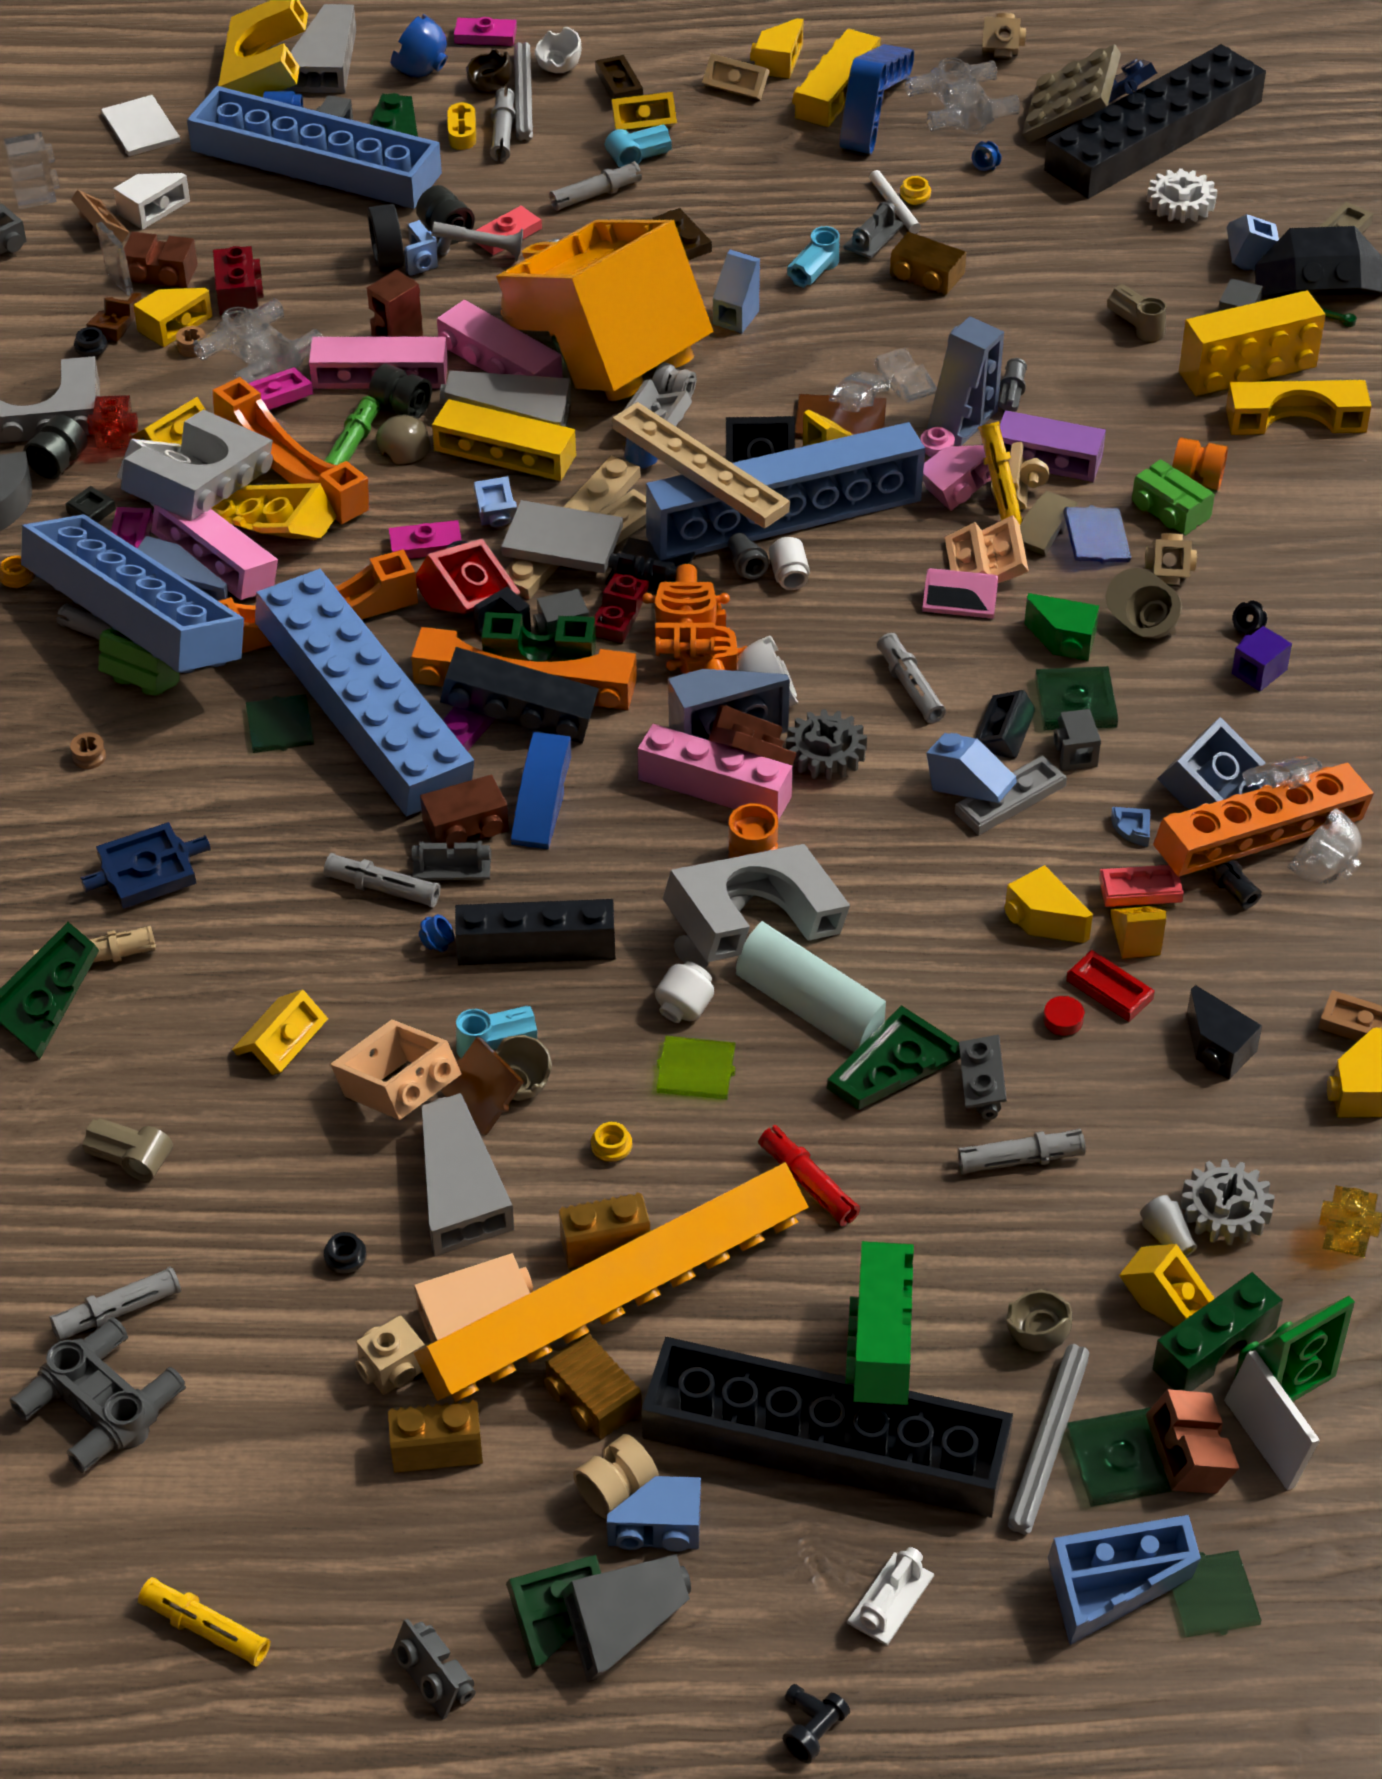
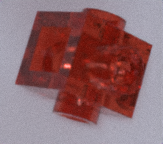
M130 395L95 397L93 414H88L87 422L89 435H95L97 448L120 449L128 447L133 433H138L137 412L132 413Z

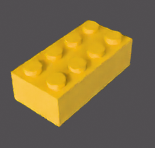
M1306 290L1186 319L1179 373L1194 395L1200 396L1228 389L1230 382H1257L1317 367L1326 314L1309 291Z

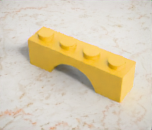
M1365 380L1230 382L1226 412L1231 435L1265 434L1273 422L1289 416H1303L1315 419L1327 426L1332 433H1367L1372 406Z

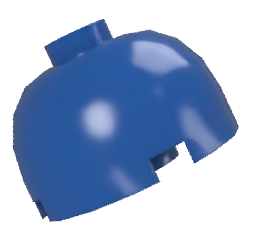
M422 14V18L416 17L401 35L398 41L402 44L400 52L393 51L390 63L392 67L409 77L420 78L427 76L434 69L440 71L448 59V56L445 55L447 40L442 28L425 14Z

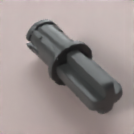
M1012 358L1007 361L1005 375L1000 380L1001 395L999 407L1003 409V413L1005 410L1013 412L1018 410L1020 397L1026 389L1024 376L1027 364L1020 358Z

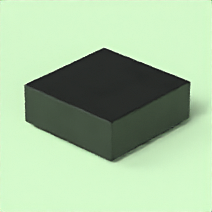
M89 486L65 503L66 511L71 516L85 514L97 523L116 510L115 500L92 486Z

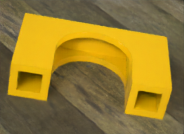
M270 0L231 17L217 86L263 97L264 91H282L297 85L300 66L286 45L283 43L271 49L268 48L305 32L308 13L299 0Z

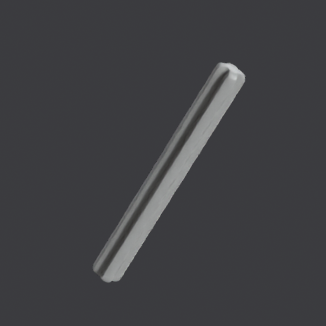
M518 42L514 46L516 138L519 141L524 139L529 141L533 137L530 45L527 42L523 44Z
M1070 1344L1066 1348L1009 1515L1008 1527L1014 1532L1025 1535L1032 1531L1088 1363L1089 1351L1085 1347Z

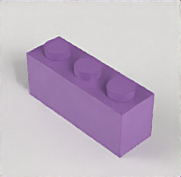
M1005 410L1000 423V429L1006 452L1011 454L1012 443L1022 442V456L1026 461L1038 458L1047 464L1050 474L1094 482L1103 457L1105 429Z

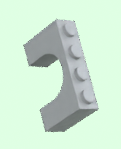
M95 356L61 359L60 388L51 398L41 403L17 406L0 400V443L30 441L55 415H65L72 418L82 427L86 436L100 435V382Z
M203 409L184 421L181 452L208 464L197 465L180 462L143 446L124 458L121 489L192 521L204 512L209 511L222 500L227 499L234 492L247 486L263 473H266L273 462L271 454L273 440Z
M805 844L673 869L670 871L663 895L664 902L706 962L735 957L742 953L750 926L730 899L733 896L755 895L778 904L788 913L807 941L841 934L850 908V904Z

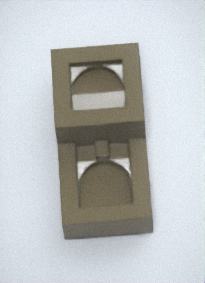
M1045 491L1020 524L1024 548L1046 556L1058 533H1064L1078 507V502Z

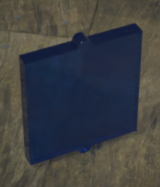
M1094 505L1064 508L1063 513L1075 561H1099L1101 564L1106 562H1130L1132 557L1119 508H1095Z

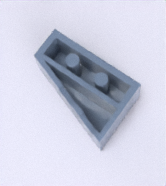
M971 316L961 325L952 329L948 337V346L927 429L943 427L954 435V445L962 446L978 431V426L984 425L998 412L1004 331Z

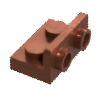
M719 706L708 739L709 741L792 766L796 756V752L783 748L785 741L780 740L783 730L781 726L728 706Z

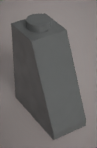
M677 1554L573 1580L562 1590L587 1682L597 1680L690 1599L688 1595L691 1592L690 1577L686 1568L680 1566Z

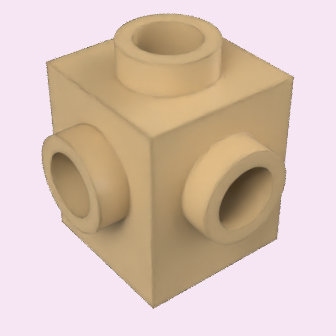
M998 13L997 17H984L982 53L994 54V58L1011 59L1012 55H1018L1019 46H1025L1026 28L1020 27L1021 18H1015V15L1012 13ZM1006 34L1009 37L1002 38L1000 35Z
M1162 533L1161 539L1152 541V547H1146L1145 569H1151L1152 573L1168 585H1180V578H1189L1190 571L1196 570L1197 550L1191 549L1192 541H1183V534ZM1166 553H1171L1175 556V564L1171 567L1163 563V556Z
M401 1315L381 1327L370 1329L362 1338L356 1341L359 1360L355 1361L356 1368L362 1379L367 1384L373 1382L383 1395L395 1388H402L408 1385L415 1376L422 1373L413 1353L424 1348L425 1344Z

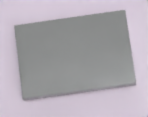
M521 500L501 546L502 556L605 573L609 557L614 551L623 528V517Z

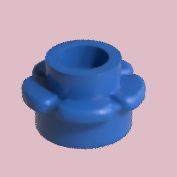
M981 141L975 146L971 159L977 169L987 171L989 169L995 170V166L1000 165L1002 156L994 142L987 141L985 143Z
M437 914L434 917H426L420 923V940L430 950L438 949V951L444 952L447 950L448 944L455 939L451 924L442 915Z

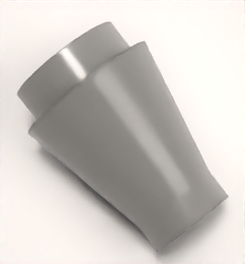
M1162 1195L1153 1199L1141 1209L1142 1226L1162 1245L1177 1244L1186 1257L1197 1249V1245L1191 1237L1177 1201H1171L1168 1195Z

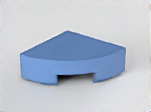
M1112 807L1111 821L1115 830L1132 843L1149 846L1150 809Z

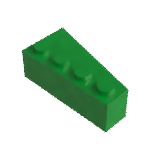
M862 1241L859 1297L850 1296L845 1384H854L853 1402L908 1405L914 1244Z

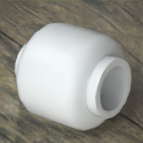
M689 961L685 962V964L671 966L655 990V997L661 1005L660 1013L675 1023H679L681 1019L686 1021L697 1020L713 998L712 976L701 966Z

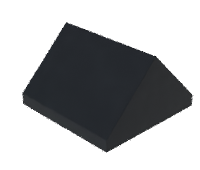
M795 416L726 417L725 456L726 460L731 463L795 449Z

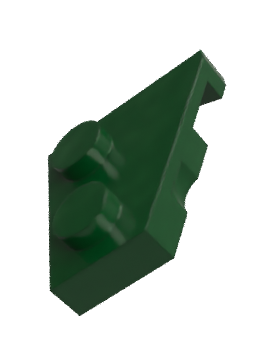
M596 1555L511 1578L506 1582L532 1670L539 1668L574 1634L562 1590L573 1580L601 1573Z

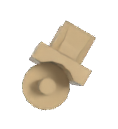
M1022 442L1012 443L1011 458L1008 459L1019 508L1026 509L1029 487L1036 488L1044 485L1049 478V467L1038 458L1026 461L1022 456ZM991 483V491L996 501L993 485Z

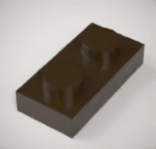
M624 55L595 60V71L611 99L643 95V87Z
M681 208L670 210L652 218V220H674L688 260L712 252V241Z

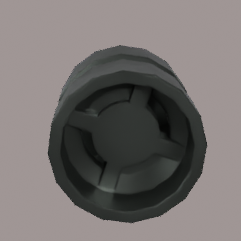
M435 185L428 188L418 199L416 214L429 228L432 229L433 222L465 227L470 230L473 229L475 217L472 210L462 201H459L457 196L448 188L442 185ZM452 240L451 244H456L460 241Z
M383 364L376 370L368 390V396L375 398L380 403L379 407L382 409L394 411L397 415H409L417 419L425 413L432 394V386L429 380L414 374L408 376L404 370L389 364Z
M55 415L25 445L23 452L26 451L28 464L33 471L47 479H55L69 466V462L75 460L88 444L87 436L82 427L72 418L65 415Z

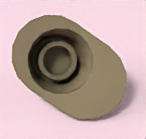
M1142 568L1127 569L1113 577L1107 587L1105 598L1107 607L1114 617L1135 634L1148 639H1159L1168 634L1174 635L1176 633L1175 627L1181 615L1182 603L1181 598L1171 587L1154 573Z

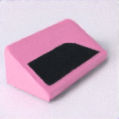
M930 568L926 574L922 612L994 619L998 576Z

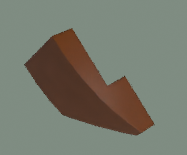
M131 293V297L128 300H120L113 297L104 298V310L99 311L86 324V327L98 328L106 336L107 340L118 342L135 318L133 305L142 300L141 293Z

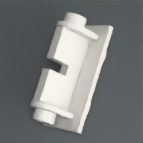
M908 1547L906 1551H900L898 1554L894 1552L848 1619L847 1624L888 1646L934 1577V1573L922 1567L923 1555L913 1547Z

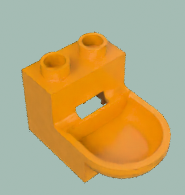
M594 220L557 242H539L522 250L524 257L522 262L496 276L502 291L501 316L503 321L517 330L549 331L550 336L555 335L575 389L602 390L609 401L621 400L634 395L644 382L642 374L654 367L657 368L663 362L674 365L675 368L690 362L694 358L691 345L714 332L674 220Z

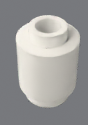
M782 537L775 541L769 548V557L776 581L786 590H797L807 583L810 574L803 543L794 537Z

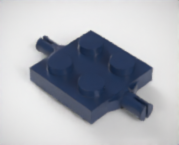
M1135 58L1121 67L1123 72L1115 75L1108 104L1125 93L1133 94V92L1137 91L1138 85L1157 74L1152 62Z
M167 822L96 846L98 858L102 864V871L80 877L85 893L108 885L116 893L124 909L196 884L195 873L190 865L189 857L211 851L210 844L206 835L184 843L182 839L175 835L170 823Z

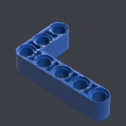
M883 44L853 60L849 74L840 134L841 149L872 154L877 138L884 90L910 76L914 63L913 49Z

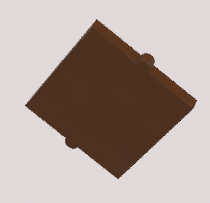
M476 1037L462 1059L456 1060L462 1074L440 1091L446 1097L461 1093L477 1129L481 1134L487 1135L501 1114L508 1112V1104L524 1081L482 1038Z

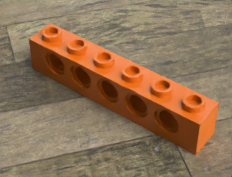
M1348 762L1334 767H1325L1320 771L1304 776H1295L1290 780L1274 785H1265L1251 792L1241 795L1235 794L1221 801L1211 804L1205 803L1191 810L1169 814L1162 819L1153 846L1176 875L1180 877L1363 820L1374 792Z

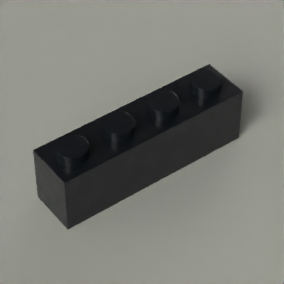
M456 647L445 677L440 703L513 723L528 729L548 734L570 736L571 741L583 744L599 688Z
M613 899L455 905V938L458 965L614 960L616 955Z

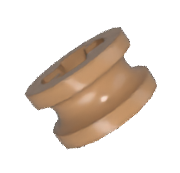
M187 326L177 332L176 341L180 355L193 358L201 356L206 352V335L202 328Z
M92 732L82 733L73 738L70 743L73 762L79 768L93 769L104 763L106 759L104 741L98 734Z

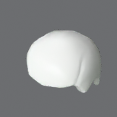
M563 27L560 33L548 31L536 45L535 58L540 67L548 72H567L578 64L581 55V39L578 33L569 27Z

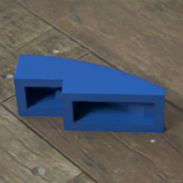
M533 732L517 800L511 845L549 849L563 801L564 782L571 761L570 736Z

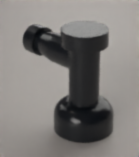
M793 1684L787 1690L785 1700L792 1705H797L812 1719L806 1726L794 1725L790 1727L782 1739L786 1748L794 1757L809 1764L820 1752L818 1740L837 1720L843 1721L851 1711L846 1701L836 1693H829L821 1701L815 1696L804 1692V1689L797 1684Z

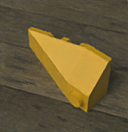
M320 483L247 485L211 508L232 525L290 539L316 540L322 538L337 517Z

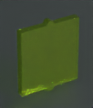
M665 1036L662 1058L657 1060V1068L660 1069L657 1093L728 1100L730 1080L736 1074V1068L733 1066L736 1042Z

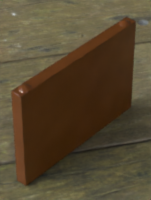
M799 394L795 438H803V413L807 410H811L834 421L852 435L884 428L886 398Z

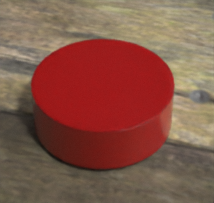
M1069 996L1054 997L1045 1005L1044 1024L1049 1031L1057 1035L1068 1036L1075 1034L1083 1026L1084 1007L1075 998Z

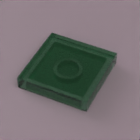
M1109 666L1036 669L1035 682L1044 731L1059 728L1057 720L1062 712L1090 709L1096 728H1117L1119 718Z
M1152 1407L1067 1423L1066 1434L1091 1507L1172 1492L1145 1415Z

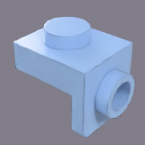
M420 220L409 223L410 245L404 248L406 272L409 276L438 267L437 241L434 236H431V231H428Z
M508 476L474 482L473 488L481 525L490 524L493 527H501L509 524L517 511L516 501H513Z

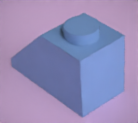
M944 733L926 753L933 791L999 803L1017 783L1016 776L976 738L961 736L957 733Z

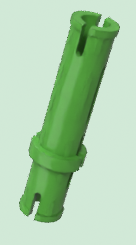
M364 396L360 400L355 412L346 418L344 430L324 460L325 462L333 465H338L344 461L349 462L360 441L370 433L371 423L381 410V407H379L380 403L375 398Z

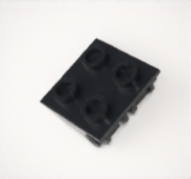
M629 537L622 552L619 551L617 554L611 553L608 566L613 569L605 585H608L615 573L631 575L635 578L649 581L647 593L656 596L660 582H676L677 567L682 564H691L696 553L691 552L660 561L650 541Z

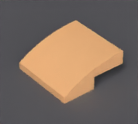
M1013 515L983 530L974 522L945 537L949 566L952 571L997 575L998 583L1029 572L1020 525Z

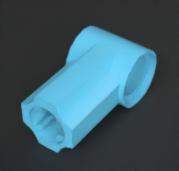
M664 124L633 133L617 129L607 136L604 144L605 149L619 167L634 161L639 164L642 159L672 150L669 131Z
M821 226L812 231L811 242L787 267V275L791 277L795 285L805 288L806 285H811L824 270L833 269L838 265L839 232L829 226Z
M524 1006L493 1014H488L480 1009L463 1011L456 1020V1051L458 1056L462 1059L476 1037L482 1038L492 1049H497L501 1041L508 1036L527 1035L537 1039L538 1033L535 1016L531 1007Z

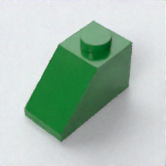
M1028 593L1024 624L1053 655L1089 661L1097 631L1100 605Z

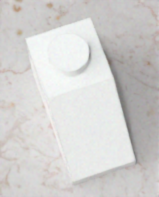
M183 173L137 174L113 188L117 214L142 230L190 202L187 176Z

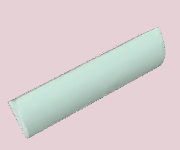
M761 921L747 938L742 953L737 960L736 975L849 1050L855 1052L885 1022V1000L768 924Z

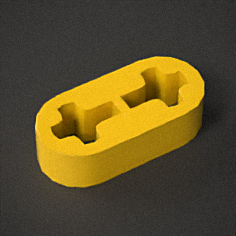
M455 103L447 111L448 141L452 148L466 150L476 144L475 108L468 103Z

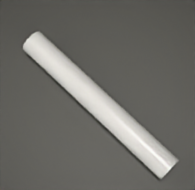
M878 170L873 171L869 176L872 183L887 202H892L895 205L896 215L909 232L918 233L921 229L919 222L881 172Z

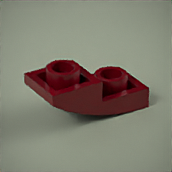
M614 574L603 591L602 605L594 616L596 637L618 643L625 641L643 604L642 596L647 593L649 581L638 579L631 575Z

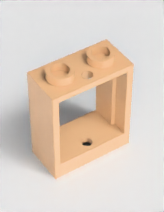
M393 1019L330 1064L345 1097L398 1120L404 1118L462 1074L447 1040ZM374 1049V1055L370 1057V1051ZM407 1061L411 1062L409 1066L387 1082L382 1081ZM420 1067L421 1071L416 1074V1070Z

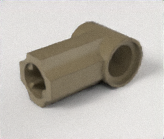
M1124 284L1113 289L1112 294L1107 298V308L1136 327V336L1139 339L1154 342L1161 340L1165 336L1167 306L1162 299L1156 297L1144 298Z
M99 1118L98 1120L93 1119L87 1127L83 1148L87 1154L121 1165L122 1169L132 1178L142 1182H150L172 1151L173 1142L167 1134L155 1127L145 1126L140 1131Z

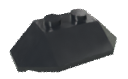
M1355 226L1289 228L1255 265V284L1263 286L1261 298L1281 297L1306 290L1312 296L1382 294V256Z

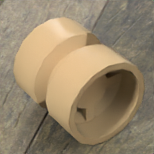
M623 1434L602 1451L603 1458L594 1456L573 1472V1479L581 1496L589 1507L604 1519H607V1514L625 1501L629 1494L635 1493L652 1478L659 1476L656 1465L645 1448L635 1438L627 1434Z

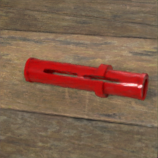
M773 1125L772 1130L768 1128L762 1133L758 1144L779 1164L786 1162L794 1179L841 1226H846L847 1222L850 1224L856 1219L861 1207L848 1197L809 1158L811 1154L804 1147H798L777 1125Z

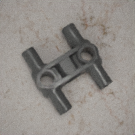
M114 1317L109 1318L105 1324L84 1340L79 1338L78 1340H64L54 1344L48 1350L47 1362L37 1372L38 1377L9 1399L15 1413L22 1420L27 1421L54 1398H61L94 1427L87 1436L67 1450L70 1462L81 1473H85L112 1449H129L142 1444L148 1438L149 1426L157 1421L158 1411L186 1389L185 1381L172 1367H168L142 1390H135L104 1363L102 1359L128 1339L126 1329ZM126 1418H132V1419L127 1420V1421H122V1420H124V1419H126Z

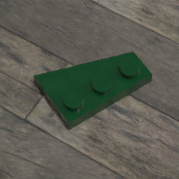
M69 922L0 988V1024L39 1059L42 1057L99 952L96 945Z

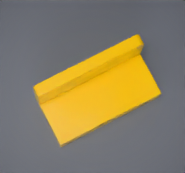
M195 397L131 436V438L138 440L144 438L148 441L181 445L184 421L203 409L205 410L199 398Z
M302 989L279 997L232 1050L237 1056L252 1051L272 1075L281 1073L328 1018Z

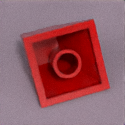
M483 538L428 554L416 573L418 590L431 608L462 614L474 611L473 608L476 604L505 587H509L518 596L521 593Z

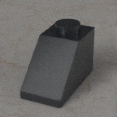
M1195 985L1190 991L1186 1014L1195 1057L1209 1070L1215 1071L1230 1080L1257 1052L1262 1025Z

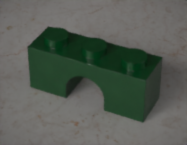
M486 612L482 632V651L506 658L535 662L568 661L590 657L596 653L595 617L558 615L556 631L550 635L539 636L525 629L522 622V614Z
M1253 1272L1249 1273L1157 1340L1152 1370L1173 1390H1195L1214 1376L1218 1361L1233 1344L1236 1343L1243 1349L1252 1342H1260L1277 1329L1283 1299Z

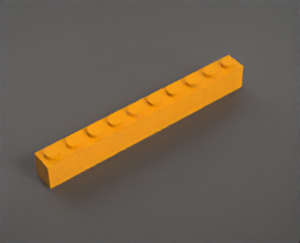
M786 1162L413 1354L436 1400L439 1401L452 1395L454 1401L457 1402L479 1390L475 1383L476 1381L489 1375L493 1383L516 1371L513 1362L526 1356L529 1363L551 1353L553 1350L549 1343L563 1337L567 1344L589 1333L586 1324L599 1318L602 1325L625 1314L622 1307L625 1303L634 1299L637 1306H640L661 1295L657 1288L658 1286L670 1281L674 1288L694 1278L696 1275L692 1268L705 1263L707 1269H710L730 1259L727 1250L738 1244L742 1251L753 1247L765 1240L761 1232L773 1227L777 1234L798 1223L795 1214L809 1207Z

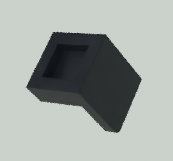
M509 587L496 592L476 604L473 608L475 632L481 638L486 612L522 614L523 626L527 631L531 632L530 605Z

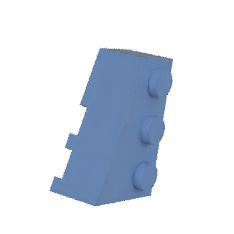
M1189 1515L1053 1539L1047 1558L1069 1644L1072 1645L1192 1579L1201 1557Z

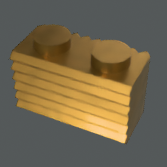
M907 232L904 238H901V241L891 251L890 275L892 277L896 276L897 279L903 281L907 280L909 283L913 282L915 285L919 284L920 287L925 286L926 289L932 291L936 290L938 294L942 292L945 296L965 274L967 252Z
M639 1192L635 1195L630 1193L627 1196L620 1195L617 1199L611 1197L610 1200L604 1198L601 1202L595 1200L593 1204L587 1201L585 1204L578 1203L577 1206L570 1205L568 1208L562 1206L559 1209L560 1237L568 1268L586 1265L651 1231L644 1198Z
M590 1333L585 1334L545 1361L547 1378L544 1379L547 1390L555 1400L560 1401L564 1399L570 1405L571 1414L582 1430L586 1431L590 1428L599 1439H604L607 1434H611L613 1430H618L621 1425H625L628 1420H632L635 1415L641 1413L642 1395L639 1386H636L634 1381L630 1380L628 1374H625L617 1362H614L612 1357L603 1350L602 1346L598 1345L596 1339H593Z
M473 1399L469 1404L463 1400L461 1404L454 1401L451 1405L445 1402L442 1406L436 1403L433 1407L427 1404L424 1408L418 1405L415 1409L409 1406L406 1410L400 1407L397 1411L393 1408L388 1411L390 1449L394 1473L483 1464L478 1403Z

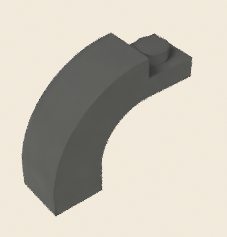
M26 451L0 455V531H2L24 513L31 500L32 480Z

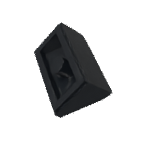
M1025 690L993 695L975 738L994 755L1006 758H1016L1018 756L1035 713V707Z

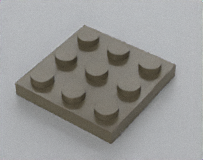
M1115 44L1105 49L1099 48L1092 52L1089 57L1080 61H1072L1062 70L1053 74L1047 73L1038 79L1022 132L1028 144L1108 106L1121 56Z

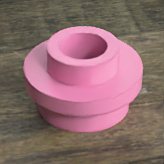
M932 427L921 434L920 440L925 446V454L933 457L944 447H954L955 437L952 432L943 427Z

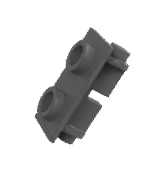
M889 201L880 203L873 216L861 227H857L853 231V236L843 248L871 259L904 224L895 220V205Z
M478 841V843H454V849H447V843L420 842L419 845L412 846L414 878L421 880H490L491 849L490 845H482V841Z
M999 1035L960 1041L959 1048L966 1109L976 1107L977 1112L981 1114L982 1118L987 1120L994 1119L1001 1110V1102L1007 1101Z
M405 1619L392 1652L398 1664L408 1672L420 1688L425 1700L431 1703L442 1719H445L448 1716L453 1701L459 1700L461 1704H464L475 1696L474 1680L466 1673L456 1659L444 1664L440 1662L448 1659L451 1652L438 1636L433 1626H426L424 1622H418L413 1626L409 1619Z

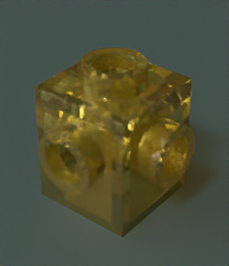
M1335 1185L1332 1202L1323 1200L1318 1223V1225L1326 1227L1322 1249L1365 1258L1370 1236L1378 1238L1381 1228L1382 1212L1375 1211L1378 1194L1365 1192L1358 1188Z

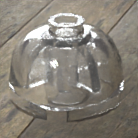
M1337 807L1288 865L1291 871L1309 883L1317 885L1331 884L1340 876L1348 880L1362 863L1356 858L1362 848V835L1357 825Z

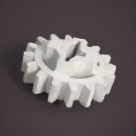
M1179 169L1177 173L1167 170L1166 176L1158 173L1156 174V180H1150L1147 202H1150V210L1157 209V216L1168 215V221H1172L1175 218L1184 223L1187 218H1190L1196 222L1198 215L1206 218L1208 217V211H1214L1217 189H1214L1213 181L1206 182V175L1195 176L1196 171L1194 170L1189 174L1183 169Z

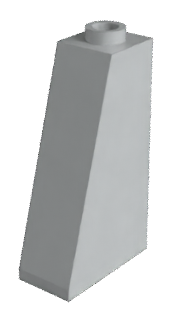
M323 5L290 52L300 68L297 85L287 88L285 91L309 93L346 92L356 35L354 5Z
M449 371L447 383L441 384L440 404H445L450 399L567 427L571 408L570 378Z
M462 1094L438 1098L431 1103L422 1105L429 1228L434 1256L514 1230L512 1203Z

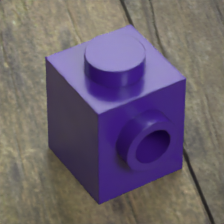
M1262 626L1252 635H1246L1235 648L1231 674L1256 690L1262 691L1288 670L1292 643Z

